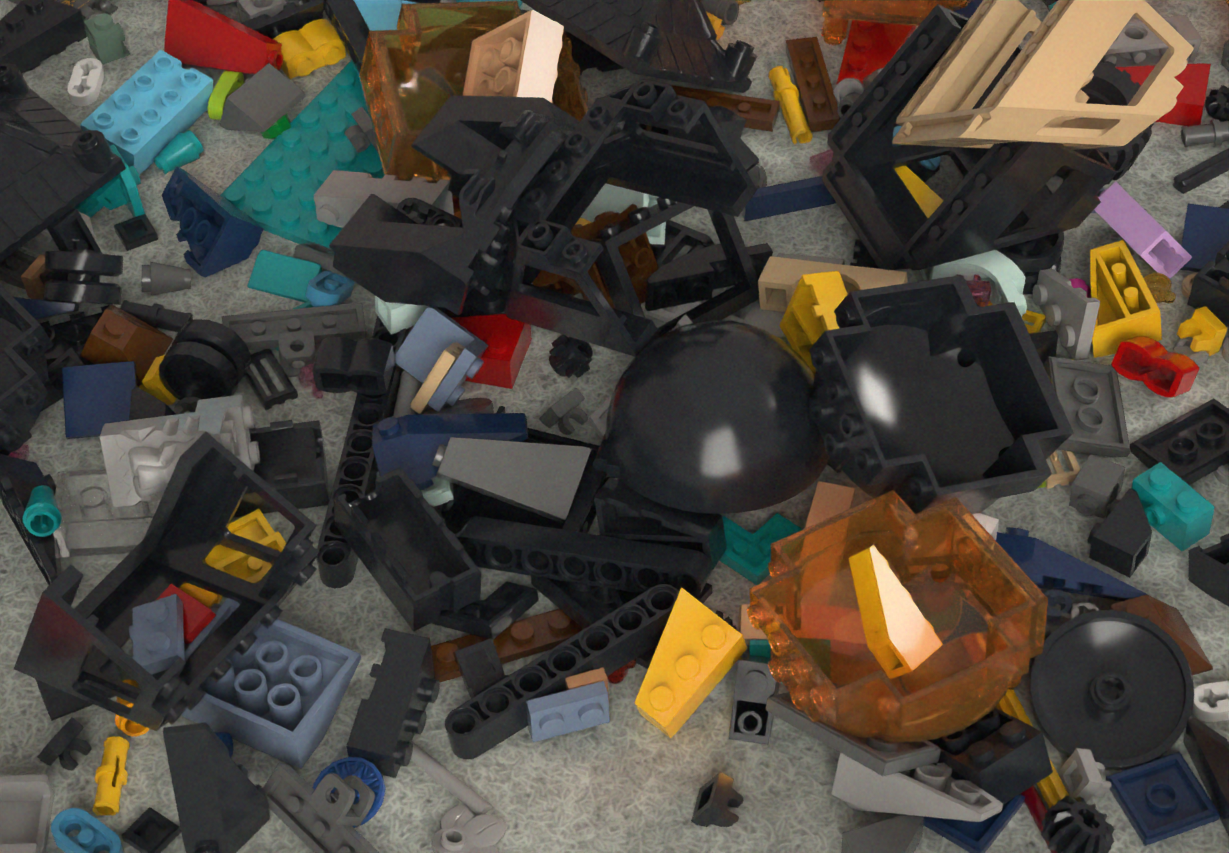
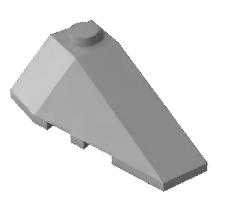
M842 753L839 755L831 794L846 801L849 807L856 810L981 822L1001 812L1003 807L1002 802L971 781L955 780L952 778V768L945 763L929 764L881 776Z

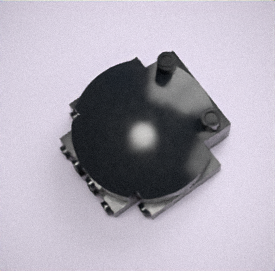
M963 275L850 291L834 310L840 329L824 331L809 349L812 364L816 368L813 395L808 400L809 412L813 421L816 422L823 439L825 452L830 456L834 468H841L860 489L872 498L885 500L893 510L908 516L932 521L959 520L982 512L998 498L1033 492L1052 475L1046 459L1074 434L1015 302L977 307Z

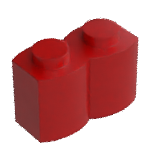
M1137 336L1120 342L1111 363L1112 367L1120 375L1130 380L1143 381L1151 391L1164 397H1176L1190 391L1200 369L1189 357L1176 352H1168L1158 341L1144 336Z

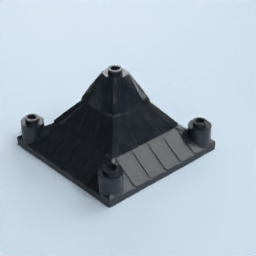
M520 0L543 16L563 25V29L633 74L741 93L749 90L752 84L748 75L757 58V55L753 53L754 47L746 42L737 40L735 44L729 43L726 50H724L716 41V32L701 0Z
M7 63L0 64L1 263L45 230L50 224L61 218L126 169L122 159L113 153L102 132L98 130L83 131L29 88L17 65Z

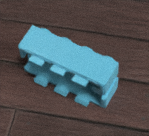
M159 50L80 124V128L83 131L98 130L102 132L109 146L115 145L128 167L133 165L138 175H140L154 163L153 159L158 156L179 132L185 133L208 109L209 97L213 92V79L194 68L188 70L182 68V61Z

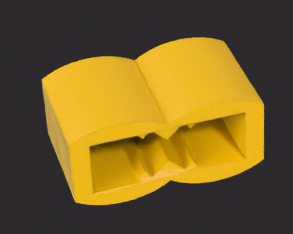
M327 19L311 21L300 30L287 31L273 39L282 43L283 64L281 69L289 79L297 76H307L315 69L326 65H334L346 57L345 47L334 27Z

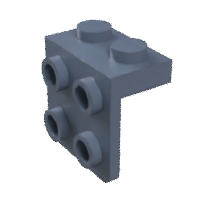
M429 306L425 309L395 354V363L417 380L424 383L447 347L453 342H458L465 347L427 403L434 410L440 412L447 404L453 407L466 390L462 387V384L467 377L472 379L484 364V361L480 358L489 345L437 307Z
M177 594L133 608V625L129 627V634L133 643V655L130 657L157 680L179 657L185 661L183 603Z
M604 681L526 701L527 727L533 742L610 722L608 691Z

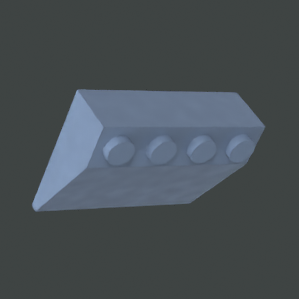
M230 598L226 599L215 613V618L185 650V662L239 607L240 604ZM277 619L268 629L261 625L254 633L258 638L243 656L236 652L229 660L232 667L218 683L211 679L202 688L207 692L202 700L191 711L186 709L181 716L196 723L206 722L216 732L230 733L232 739L301 769L323 740L361 660V655Z

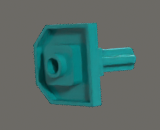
M111 145L113 153L122 159L126 169L73 209H78L79 212L91 218L104 206L109 210H113L125 204L133 217L143 215L145 212L137 185L141 184L138 172L133 165L128 167L115 145Z

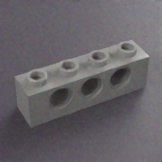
M1187 15L1163 17L1194 47L1186 60L1188 62L1195 61L1202 37ZM1141 20L1128 21L1100 62L1106 63V61L1116 64L1115 67L1156 65L1169 47Z

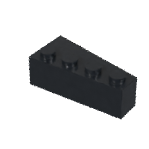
M22 0L0 20V64L17 65L22 74L27 70H33L40 66V62L50 56L58 55L65 51L66 47L73 42L83 40L87 37L81 10L55 0Z

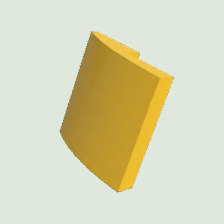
M260 509L231 522L228 526V530L232 534L282 552L286 545L280 532H274ZM224 545L215 546L203 561L207 566L251 583L260 582L272 567V564Z

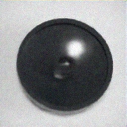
M1101 610L1074 617L1063 623L1048 636L1039 649L1032 666L1029 681V698L1034 718L1040 730L1059 752L1069 758L1076 748L1090 749L1095 762L1103 764L1105 770H1125L1160 758L1177 742L1192 713L1194 682L1184 653L1173 638L1162 628L1132 613Z

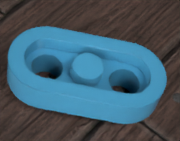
M323 271L309 281L305 296L310 300V304L313 307L339 305L351 296L355 282L331 271Z
M66 809L60 812L52 821L51 832L55 844L65 853H99L101 851L124 853L120 837L83 809ZM73 830H80L77 836H67Z

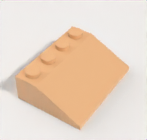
M530 10L472 40L463 96L544 97L553 103L552 94L554 83L558 76L557 64L559 53L563 46L562 34L564 26L534 10Z

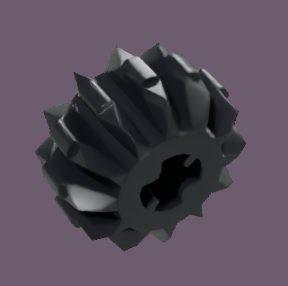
M1066 795L1062 800H1059L1054 806L1050 807L1041 822L1043 826L1041 835L1050 842L1048 849L1055 850L1057 853H1108L1115 841L1112 836L1115 829L1106 822L1107 815L1100 813L1096 809L1095 803L1092 805L1087 804L1081 796L1074 799Z

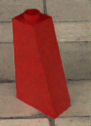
M168 0L164 52L182 61V64L256 74L268 63L278 71L283 64L282 43L194 0Z
M1187 64L1185 69L1174 77L1184 87L1176 97L1177 103L1174 108L1155 122L1182 126L1201 125L1211 64ZM1156 65L1115 68L1121 72L1123 70L1127 71L1131 75L1130 79L1134 83L1138 82L1141 86Z

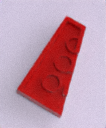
M854 14L837 84L846 78H855L863 83L865 77L877 69L884 68L906 42L910 34L913 33L916 28V21L884 18L886 22L893 24L873 23L877 22L879 17Z

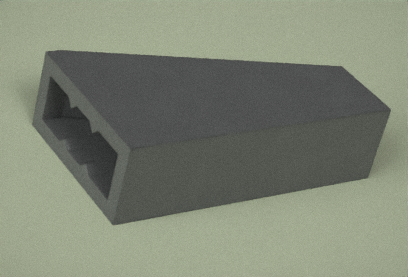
M450 437L447 446L439 444L432 465L439 467L435 477L563 523L568 516L591 449L583 446Z

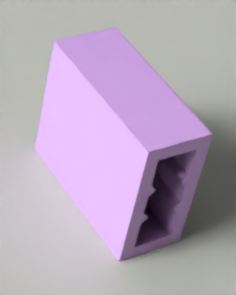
M1116 181L1098 196L1101 203L1094 210L1165 280L1172 278L1192 258Z

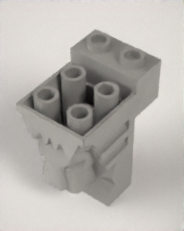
M243 394L198 400L196 410L192 413L104 424L100 434V441L113 508L134 506L139 501L161 499L179 457L205 432L209 433L254 471L255 464L260 463L258 442H251L249 429L254 428L253 411L251 406H245Z

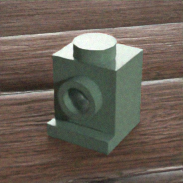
M108 13L100 14L84 21L89 47L95 57L101 61L102 65L130 55L129 50L123 43L125 41L123 29L119 23L114 24L111 15Z

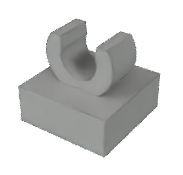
M1076 748L1057 772L1069 796L1074 799L1081 796L1086 803L1092 796L1102 797L1112 786L1111 782L1102 780L1100 774L1105 770L1103 764L1095 762L1090 749Z

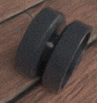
M1064 232L996 249L1012 260L1024 274L1026 279L1023 295L1033 294V287L1037 285L1040 270L1054 269L1060 273Z
M68 249V252L46 251L45 269L50 273L67 274L66 280L49 279L44 282L43 300L121 305L122 287L115 283L100 282V276L118 277L123 274V256L79 249Z
M194 319L184 323L177 333L172 346L159 365V377L165 388L179 400L186 397L210 399L233 396L239 382L251 364V353L243 339L223 324L211 320Z

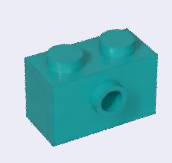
M1159 462L1133 479L1131 489L1137 492L1149 524L1179 550L1184 551L1210 533L1215 506L1162 462Z

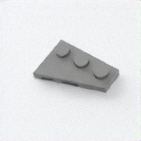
M1054 269L1040 270L1037 285L1033 287V300L1035 304L1046 315L1048 324L1057 331L1062 346L1066 347L1074 360L1088 359L1101 301L1095 297H1086L1085 290L1073 288L1071 281Z

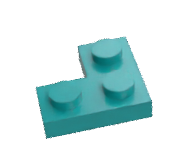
M776 513L759 530L751 534L723 516L727 549L719 561L755 585H759L800 547L804 530Z

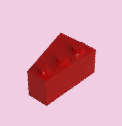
M506 314L452 318L489 345L480 358L484 361V364L472 379L467 377L465 381L512 389L532 340L531 325L508 318Z

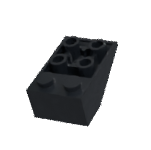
M963 693L953 697L944 706L959 705L977 698ZM982 702L971 713H931L921 717L917 723L907 728V730L937 745L941 749L937 763H945L952 768V778L955 780L971 781L1002 802L1003 805L1053 773L1043 732L985 702Z

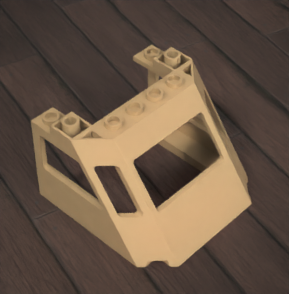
M983 0L897 117L896 124L900 125L901 129L893 138L892 144L990 149L993 144L1023 141L1062 143L1064 147L1071 150L1124 146L1174 108L1177 103L1176 97L1184 87L1174 77L1185 69L1188 63L1186 59L1194 47L1145 0H1058L1043 22L1035 16L1037 14L1035 11L1027 9L1019 0ZM1133 14H1135L1169 48L1127 106L1087 104L1086 102L1090 97L1081 88L1091 81L1094 75L1092 71ZM1030 32L1032 37L980 108L973 109L1023 38Z

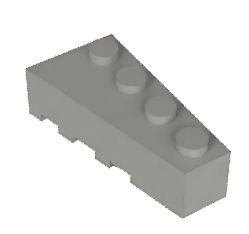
M333 170L314 194L317 220L343 228L370 194H375L396 209L402 200L417 198L454 215L452 192L448 190L450 180L440 179L436 184L427 183L426 178L413 177L411 181L398 180L396 175H384L382 179L373 178L370 173ZM412 211L410 214H406V216L413 219V217H417V212ZM427 217L426 223H424V225H429V221L431 218ZM438 224V225H436V226H448V225H446V224Z

